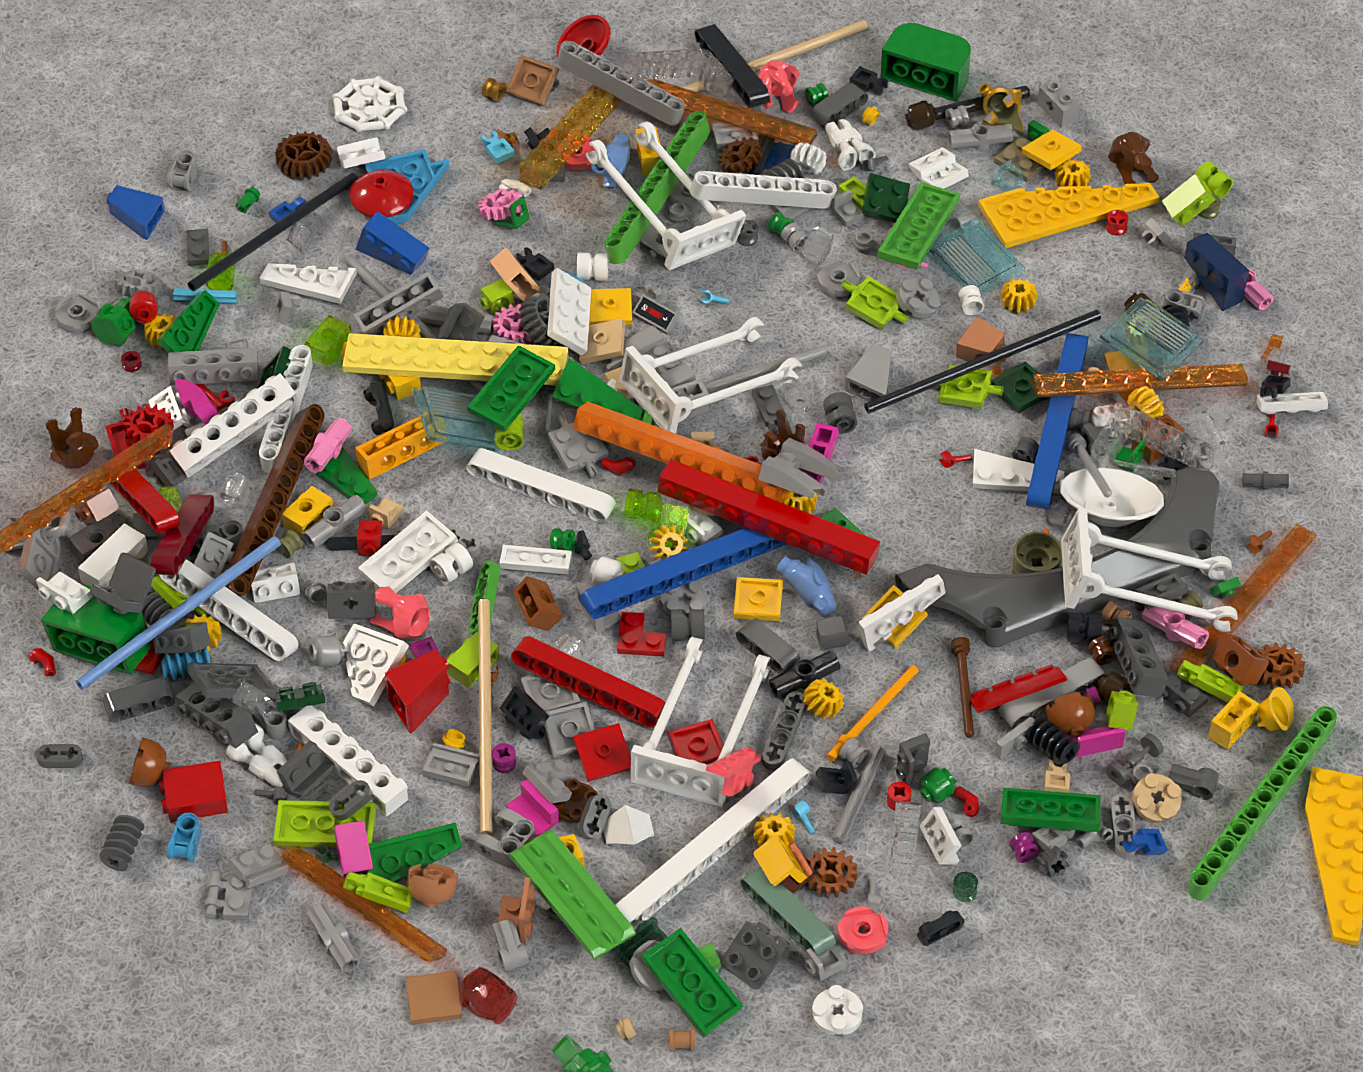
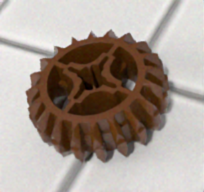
M306 130L301 134L298 132L296 135L289 134L288 138H282V142L278 143L275 152L276 164L281 173L284 172L286 177L291 175L293 180L297 176L301 180L304 177H308L311 180L312 175L319 177L320 172L325 173L326 168H330V162H332L330 144H328L326 138H322L321 134L315 135L314 131L310 134Z

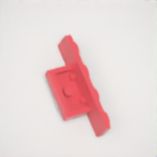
M743 747L707 765L706 771L725 777L722 794L731 797L750 787L754 778V773H752L753 765L760 762L762 756L756 754L754 749Z

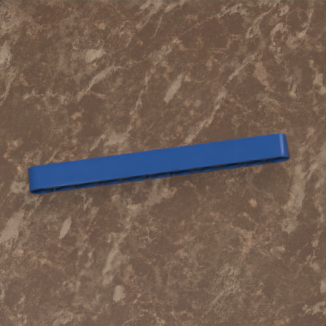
M1073 333L1066 334L1029 485L1026 506L1049 510L1089 336Z
M746 527L589 588L580 595L579 601L592 619H598L785 546L787 543Z

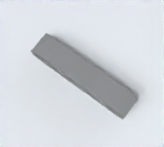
M1093 658L1085 659L1062 671L1067 681L1002 704L998 711L1010 727L1014 729L1029 717L1036 720L1039 718L1038 716L1046 715V706L1049 704L1051 708L1055 705L1054 700L1060 696L1080 692L1082 696V693L1085 692V687L1090 688L1094 686L1097 688L1099 679L1103 675L1107 676V674Z

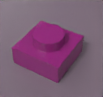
M432 636L410 643V650L414 659L435 649L440 655Z

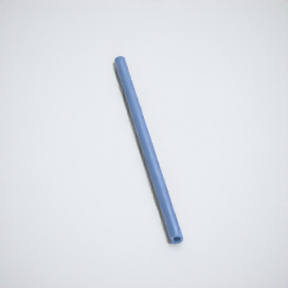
M276 536L267 540L77 679V686L84 690L278 548L281 545L280 540Z

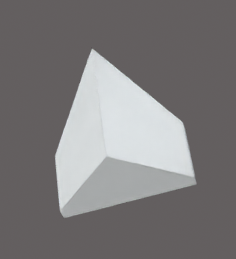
M624 805L608 817L603 829L606 845L613 843L635 845L648 837L654 836L650 815L627 805Z

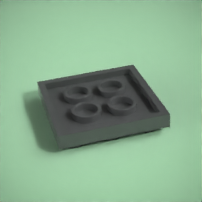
M188 663L187 673L209 700L219 701L221 698H230L234 701L254 699L255 701L265 702L267 699H276L277 690L255 664Z

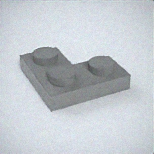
M560 759L525 766L523 774L551 804L570 799L572 792L564 783L569 779H573L575 773L564 761Z

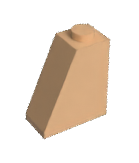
M504 248L490 261L504 281L523 302L536 293H544L507 248Z

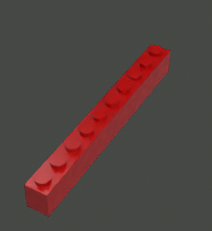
M671 459L659 476L658 493L867 575L878 558L880 541L675 460Z

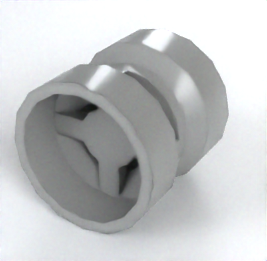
M797 223L788 224L781 232V238L785 243H789L790 248L796 253L807 248L810 243V237L805 232H802L801 227Z
M957 814L949 817L948 821L961 844L960 848L972 843L975 836L972 830L967 828L968 823L964 815Z

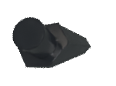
M581 530L576 535L574 552L581 554L583 559L587 561L591 559L592 554L589 551L590 544L584 530Z

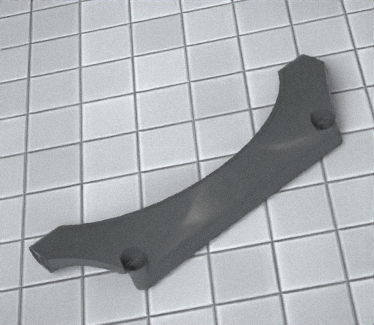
M1201 462L1172 472L1171 487L1164 506L1148 525L1127 541L1201 560L1211 558L1215 511L1220 491L1219 480ZM1118 548L1094 557L1091 563V571L1099 574L1104 579L1105 585L1134 592L1139 587L1173 573H1176L1181 578L1200 571L1199 568ZM923 564L895 575L896 585L904 593L921 585L924 580L938 574L944 582L945 594L933 602L931 606L950 610L966 618L979 628L985 629L986 642L991 647H1002L1007 643L1068 621L1069 611L1082 612L1084 615L1105 607L1110 601L1115 603L1123 600L1122 598L1101 593L1099 596L1091 599L1080 598L1074 609L1065 607L1063 567L1033 573L983 574L953 570L933 564Z

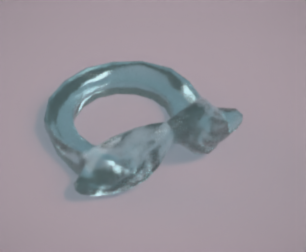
M1012 159L999 167L998 172L994 173L991 185L997 184L1005 191L1019 189L1024 180L1023 172L1013 165ZM1003 170L1015 171L1019 175V182L1015 186H1007L1003 182L1000 173Z

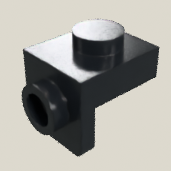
M531 127L524 131L528 138L525 140L532 151L536 149L541 155L546 154L558 145L549 128L544 129L539 134Z
M846 761L841 769L819 767L815 772L821 792L847 794L857 781L856 772L850 761Z

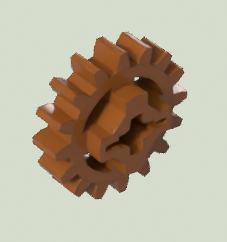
M1277 642L1274 643L1272 648L1266 644L1264 650L1258 649V652L1269 661L1268 666L1260 679H1263L1262 685L1264 686L1269 683L1271 684L1270 689H1274L1275 686L1284 688V685H1287L1291 689L1293 682L1299 684L1305 670V661L1301 660L1302 654H1294L1296 649L1294 647L1290 650L1286 649L1287 644L1285 643L1282 647H1279Z
M824 847L821 854L814 851L813 858L808 857L807 861L813 871L817 867L818 870L817 874L808 881L809 889L816 888V895L818 896L824 892L826 898H829L831 893H834L835 897L838 898L841 891L844 894H848V887L854 888L858 874L857 863H852L853 856L845 857V850L837 853L835 847L831 849V852H828ZM844 871L847 872V875H846L845 878L843 877Z

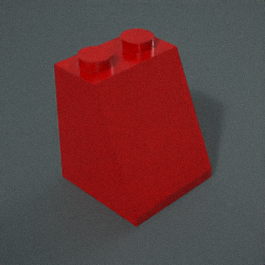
M436 649L385 672L388 701L409 733L414 732L449 694V684L451 683L447 673L449 664L444 656L441 657Z

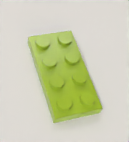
M278 800L273 840L274 846L337 848L334 826L357 821H364L368 844H371L374 837L376 803H367L348 819L337 820L329 810L330 802ZM342 805L337 807L338 810H345V807Z

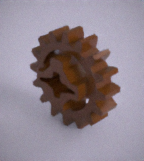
M743 137L741 141L736 139L735 142L728 144V148L722 149L723 154L718 155L720 158L718 163L723 173L738 174L740 171L745 173V170L752 169V164L758 163L757 159L762 158L761 153L763 150L757 139L754 140L752 137L748 140L746 137Z

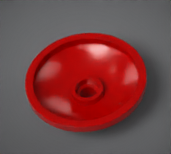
M587 15L577 19L560 36L556 49L557 57L560 46L564 41H572L601 56L607 48L611 37L609 23L599 15Z
M391 170L368 172L360 176L350 189L352 206L359 213L371 218L377 211L387 218L402 213L410 206L414 195L411 182L404 175Z

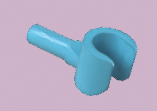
M699 290V292L705 293V299H697L698 302L709 303L710 301L725 304L729 302L728 298L712 295L708 290Z
M802 800L795 805L793 814L797 819H801L811 835L815 833V830L806 816L810 812V807Z

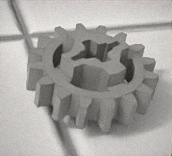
M134 269L128 271L127 274L120 273V276H116L115 289L117 293H122V296L129 298L139 291H148L157 296V293H161L162 279H160V276H155V273Z

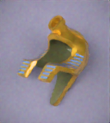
M983 83L978 90L984 97L983 108L985 118L982 122L989 126L1011 124L1014 129L1023 132L1024 126L1020 118L1021 89L993 88L988 83Z

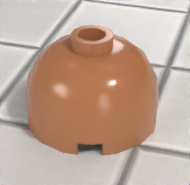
M420 864L412 866L408 870V888L410 893L416 900L422 902L425 907H437L438 904L448 901L456 891L458 873L454 874V869L428 864V869H421Z

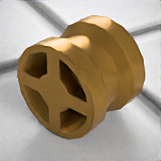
M489 77L483 84L482 95L486 98L492 97L493 101L499 102L506 93V83L496 82L494 78Z

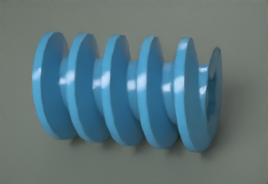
M203 648L201 653L198 651L192 652L191 655L188 652L183 653L182 656L179 653H173V658L168 653H164L162 659L164 677L168 679L169 675H171L172 679L177 681L178 673H180L182 678L186 679L188 663H211L207 648Z

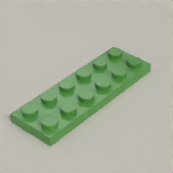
M921 182L879 248L877 258L918 270L960 201L961 194Z

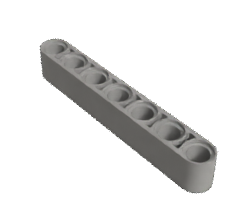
M572 41L562 42L557 59L560 67L666 124L673 126L680 124L685 108V103L681 99Z

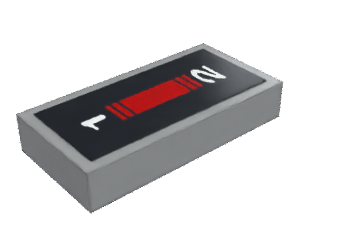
M644 294L632 312L634 315L668 334L680 316L678 313Z

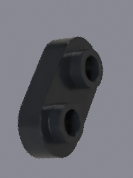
M947 911L940 918L932 922L923 923L919 927L917 938L923 946H928L958 931L964 925L965 920L958 911Z

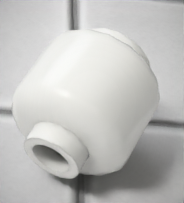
M604 556L593 561L589 577L592 578V582L595 585L625 575L620 561Z

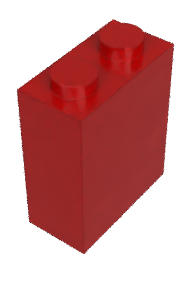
M220 760L162 770L163 780H159L160 792L166 796V799L161 800L163 814L169 815L170 822L177 821L178 817L185 813L195 814L197 818L228 813Z

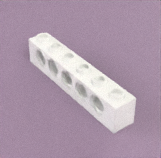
M281 373L277 376H271L265 381L263 386L251 390L243 400L232 403L223 414L215 415L207 425L195 429L190 437L184 441L176 442L170 453L189 478L299 401L297 395ZM267 396H275V398L272 401H265V398ZM250 408L257 409L253 414H246ZM238 421L235 427H228L230 422ZM220 434L218 439L209 440L211 435ZM194 447H201L198 453H191Z
M312 705L306 706L288 720L290 734L304 745L309 741L315 742L324 760L334 765L335 769L333 771L349 785L358 780L367 782L373 794L369 802L376 803V808L386 817L408 800L407 784L401 778L397 779L392 775L385 764L378 763L371 752L368 750L364 751L353 737H348L344 734L337 723H331L320 709L316 710ZM357 791L361 795L365 794L364 791Z

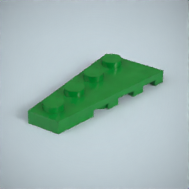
M568 359L553 393L552 400L575 409L590 402L637 420L642 417V408L572 359Z
M343 447L336 459L331 458L324 469L316 473L318 477L348 499L353 495H358L366 505L377 496V490Z
M456 822L369 844L373 868L366 870L367 874L369 872L396 883L408 877L410 867L421 864V869H423L428 864H432L459 850L462 847Z

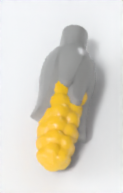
M1190 268L1184 274L1177 287L1181 291L1192 294L1200 283V279Z

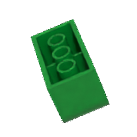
M917 23L899 25L893 30L882 48L880 78L957 102L969 80L971 46L966 39L928 26Z
M83 585V586H85V587L88 588V589H91V587H92V586H88V585ZM94 595L74 614L65 609H59L54 603L41 619L53 651L96 665L148 627L142 612H127L126 615L113 610L114 606L98 602V597ZM152 640L115 666L113 670L131 675L150 650Z

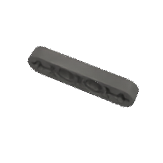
M795 691L787 694L762 755L763 766L768 770H777L785 762L806 710V705L803 703L805 697L800 692ZM799 701L796 704L795 711H792V703ZM790 718L795 723L788 726L784 725L782 720ZM784 737L787 739V742L778 744L774 739ZM774 750L777 751V759L770 761L769 758L773 757Z

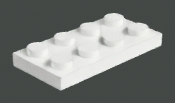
M558 268L552 272L547 336L583 355L587 352L591 288Z
M425 511L360 565L358 569L367 580L375 582V587L378 589L389 586L397 593L425 570L433 557L439 553L444 554L445 549L457 543L458 539L454 533L433 515Z

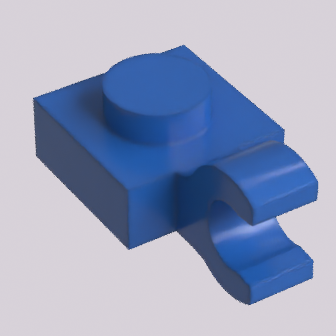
M300 196L290 204L284 201L270 210L269 216L277 223L303 206L306 200Z
M1140 829L1135 835L1130 836L1132 841L1123 842V846L1128 853L1142 849L1144 855H1162L1168 850L1159 829Z

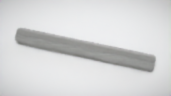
M881 745L872 747L834 830L832 839L839 844L846 841L885 756L886 750Z

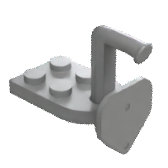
M43 505L24 510L23 518L31 525L27 532L13 535L15 526L19 524V521L15 517L7 516L0 542V547L3 551L23 548L18 571L37 590L39 587L36 580L39 577L48 582L57 573L60 559L58 537L66 533L71 521V514L69 512Z

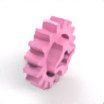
M500 189L493 194L489 193L486 197H482L481 201H478L479 214L482 218H487V220L492 218L495 221L503 220L507 216H511L509 206L523 196L520 194V191L515 192V189L510 191ZM521 205L516 208V213H519L520 209H522Z
M510 304L509 309L502 307L501 313H495L496 318L493 319L494 334H497L498 337H504L520 343H524V340L532 341V338L528 337V333L523 331L524 326L519 323L521 319L518 317V314L520 313L519 308L521 304H518L517 307H513Z

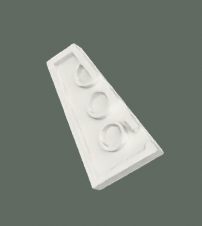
M268 263L260 277V284L341 304L357 272L356 268H348V271L338 270V267H329L327 270L316 269V266L308 265L305 268H296V265Z
M974 449L973 488L1028 492L1035 464ZM1058 470L1053 490L1055 494H1061L1060 487L1061 481L1064 479V471Z
M938 574L928 578L916 588L904 592L896 600L884 604L876 612L864 616L859 621L863 644L868 652L876 648L873 644L881 638L886 640L893 635L890 631L897 625L907 624L915 611L922 612L944 595L945 588L942 578Z

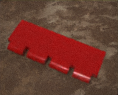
M1051 664L1037 669V675H1034L1031 671L1015 677V683L1007 680L991 686L993 691L989 692V689L985 688L971 693L973 698L970 699V702L977 713L1063 683L1067 681V678L1059 667L1054 668Z

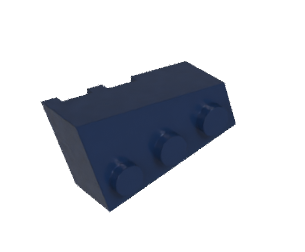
M1208 233L1188 241L1184 258L1222 312L1242 302L1249 270Z

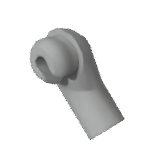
M1100 826L1099 832L1091 831L1081 834L1076 839V843L1084 849L1091 842L1107 843L1113 838L1114 834L1110 828Z

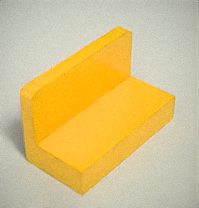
M776 834L753 853L773 886L779 884L789 875L799 884L807 878L789 846Z

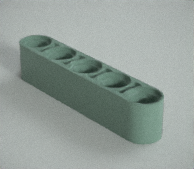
M761 866L740 880L742 889L746 893H750L748 896L805 951L811 948L816 956L836 944L835 937L829 928L781 883L773 886Z

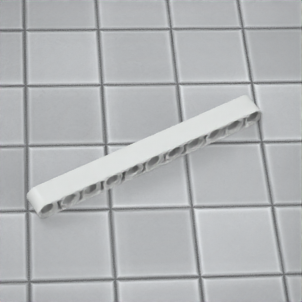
M794 758L789 759L619 901L616 907L631 923L634 930L648 919L647 916L651 917L666 904L665 901H670L684 889L683 886L689 885L736 845L735 842L738 843L753 831L752 828H754L756 822H759L761 815L768 817L770 811L773 814L787 800L806 786L812 778V773Z

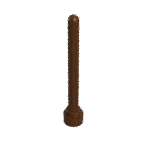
M957 637L951 641V651L957 657L964 734L966 737L971 738L974 735L966 659L970 652V641L965 637Z

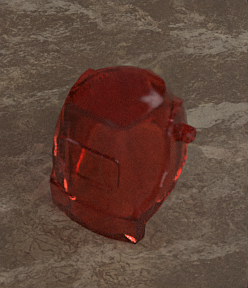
M478 967L462 979L461 991L459 993L462 999V1007H467L476 1016L492 1020L495 1024H501L509 1016L518 998L514 990L499 976L483 967Z

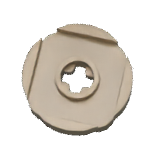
M1151 773L1135 785L1131 799L1137 809V814L1142 819L1150 823H1161L1173 818L1179 811L1181 806V788L1170 778ZM1151 794H1159L1162 801L1155 804Z

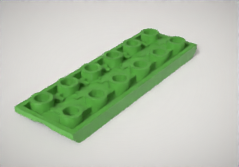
M549 829L529 843L509 853L511 860L525 877H530L531 884L594 960L636 935L631 923L553 830Z

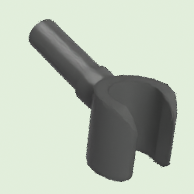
M885 155L879 158L864 160V172L875 171L876 164L888 160V157Z
M276 787L274 791L257 789L254 791V795L273 798V803L278 805V800H287L288 798L283 787Z

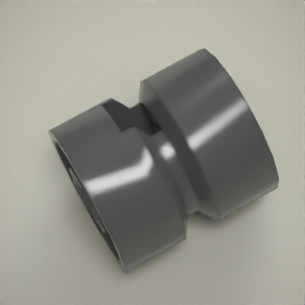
M836 392L825 398L823 407L828 425L837 427L839 434L849 433L857 426V419L850 395L844 392Z
M684 609L671 610L672 640H685L687 636L705 639L704 609H691L689 613H686Z

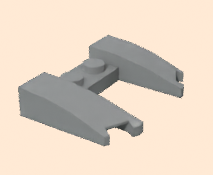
M651 326L624 341L623 356L611 358V364L607 365V372L622 367L625 349L630 346H634L641 355L648 354L654 359L672 352L665 345L663 335L655 326ZM678 360L655 368L670 388L696 380L695 374L687 364H681ZM628 394L629 400L634 402L635 398Z
M788 438L782 444L781 452L775 458L768 457L762 463L758 480L814 498L815 493L827 496L829 489L806 473L798 470L799 468L839 482L842 479V474L838 472L839 467L824 455L801 442Z

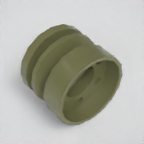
M1033 531L1024 534L1017 540L1014 546L1012 574L1033 573L1061 568L1062 549L1060 542L1053 535L1046 532Z

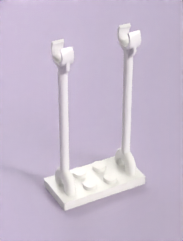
M650 122L639 124V127L644 129L645 132L635 135L638 143L646 146L648 149H653L690 191L692 180L660 145L654 126ZM600 140L589 142V145L594 147L596 151L586 153L588 161L594 165L596 164L599 168H604L661 234L664 249L668 254L664 264L668 270L700 259L736 243L746 218V214L742 210L730 214L724 209L717 210L709 200L697 199L710 214L712 220L704 225H697L683 233L673 228L667 229L610 163L603 142Z
M752 317L737 331L655 359L648 354L641 355L634 346H630L625 349L619 381L643 409L647 410L660 428L676 433L678 423L687 418L691 410L775 380L790 383L799 378L792 369L801 367L802 364L794 357L789 358L774 372L692 401L689 397H678L669 387L668 383L656 372L655 368L738 339L753 342L761 338L762 336L754 328L764 326V323L758 317Z
M1077 510L1061 539L1065 607L1074 609L1080 598L1091 599L1102 593L1204 618L1209 625L1214 626L1219 631H1231L1230 622L1220 621L1219 619L1231 617L1237 620V610L1233 607L1222 606L1207 610L1105 585L1104 579L1099 574L1091 571L1093 555L1090 554V548L1098 543L1199 568L1204 575L1218 582L1225 581L1224 572L1213 569L1221 566L1231 570L1232 564L1229 558L1217 556L1201 560L1101 535L1100 529L1095 524L1088 522L1086 510Z
M691 637L687 644L685 661L649 741L643 747L634 745L632 748L631 782L723 807L726 800V795L722 794L725 777L706 771L707 764L677 757L670 753L655 751L694 663L697 664L702 655L699 647L703 639ZM758 655L754 664L751 683L718 760L731 754L761 681H766L770 670L766 667L770 657Z

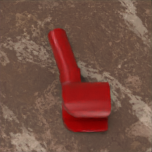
M1274 413L1269 415V424L1266 425L1264 431L1265 437H1267L1269 431L1275 433L1274 438H1277L1279 428L1275 424Z
M946 450L940 454L943 459H939L945 468H949L957 462L972 460V455L952 456Z

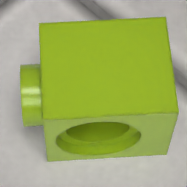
M503 278L480 289V304L485 311L488 310L493 316L496 312L500 313L502 307L508 309L510 304L515 306L514 291Z
M1128 691L1111 692L1105 715L1108 727L1132 731L1138 709L1135 695Z

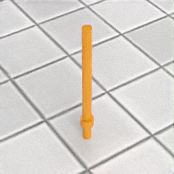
M911 665L846 735L840 736L836 741V745L826 755L829 761L833 762L839 756L840 749L846 741L856 738L919 672L917 666Z

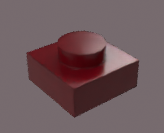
M1268 360L1266 369L1271 370V375L1283 377L1284 373H1290L1291 365Z

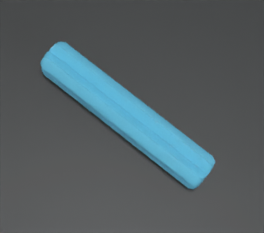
M175 288L173 299L175 301L191 302L204 289L191 291L190 289ZM206 290L219 303H237L238 294L236 291Z

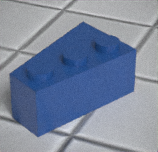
M377 211L363 227L355 250L412 275L426 259L430 248Z

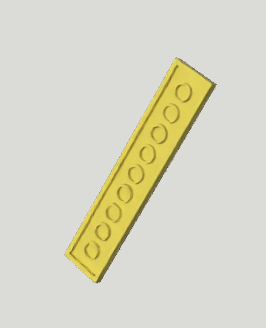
M349 333L342 368L343 372L489 381L519 345L555 364L556 370L544 385L557 386L567 364L568 347Z

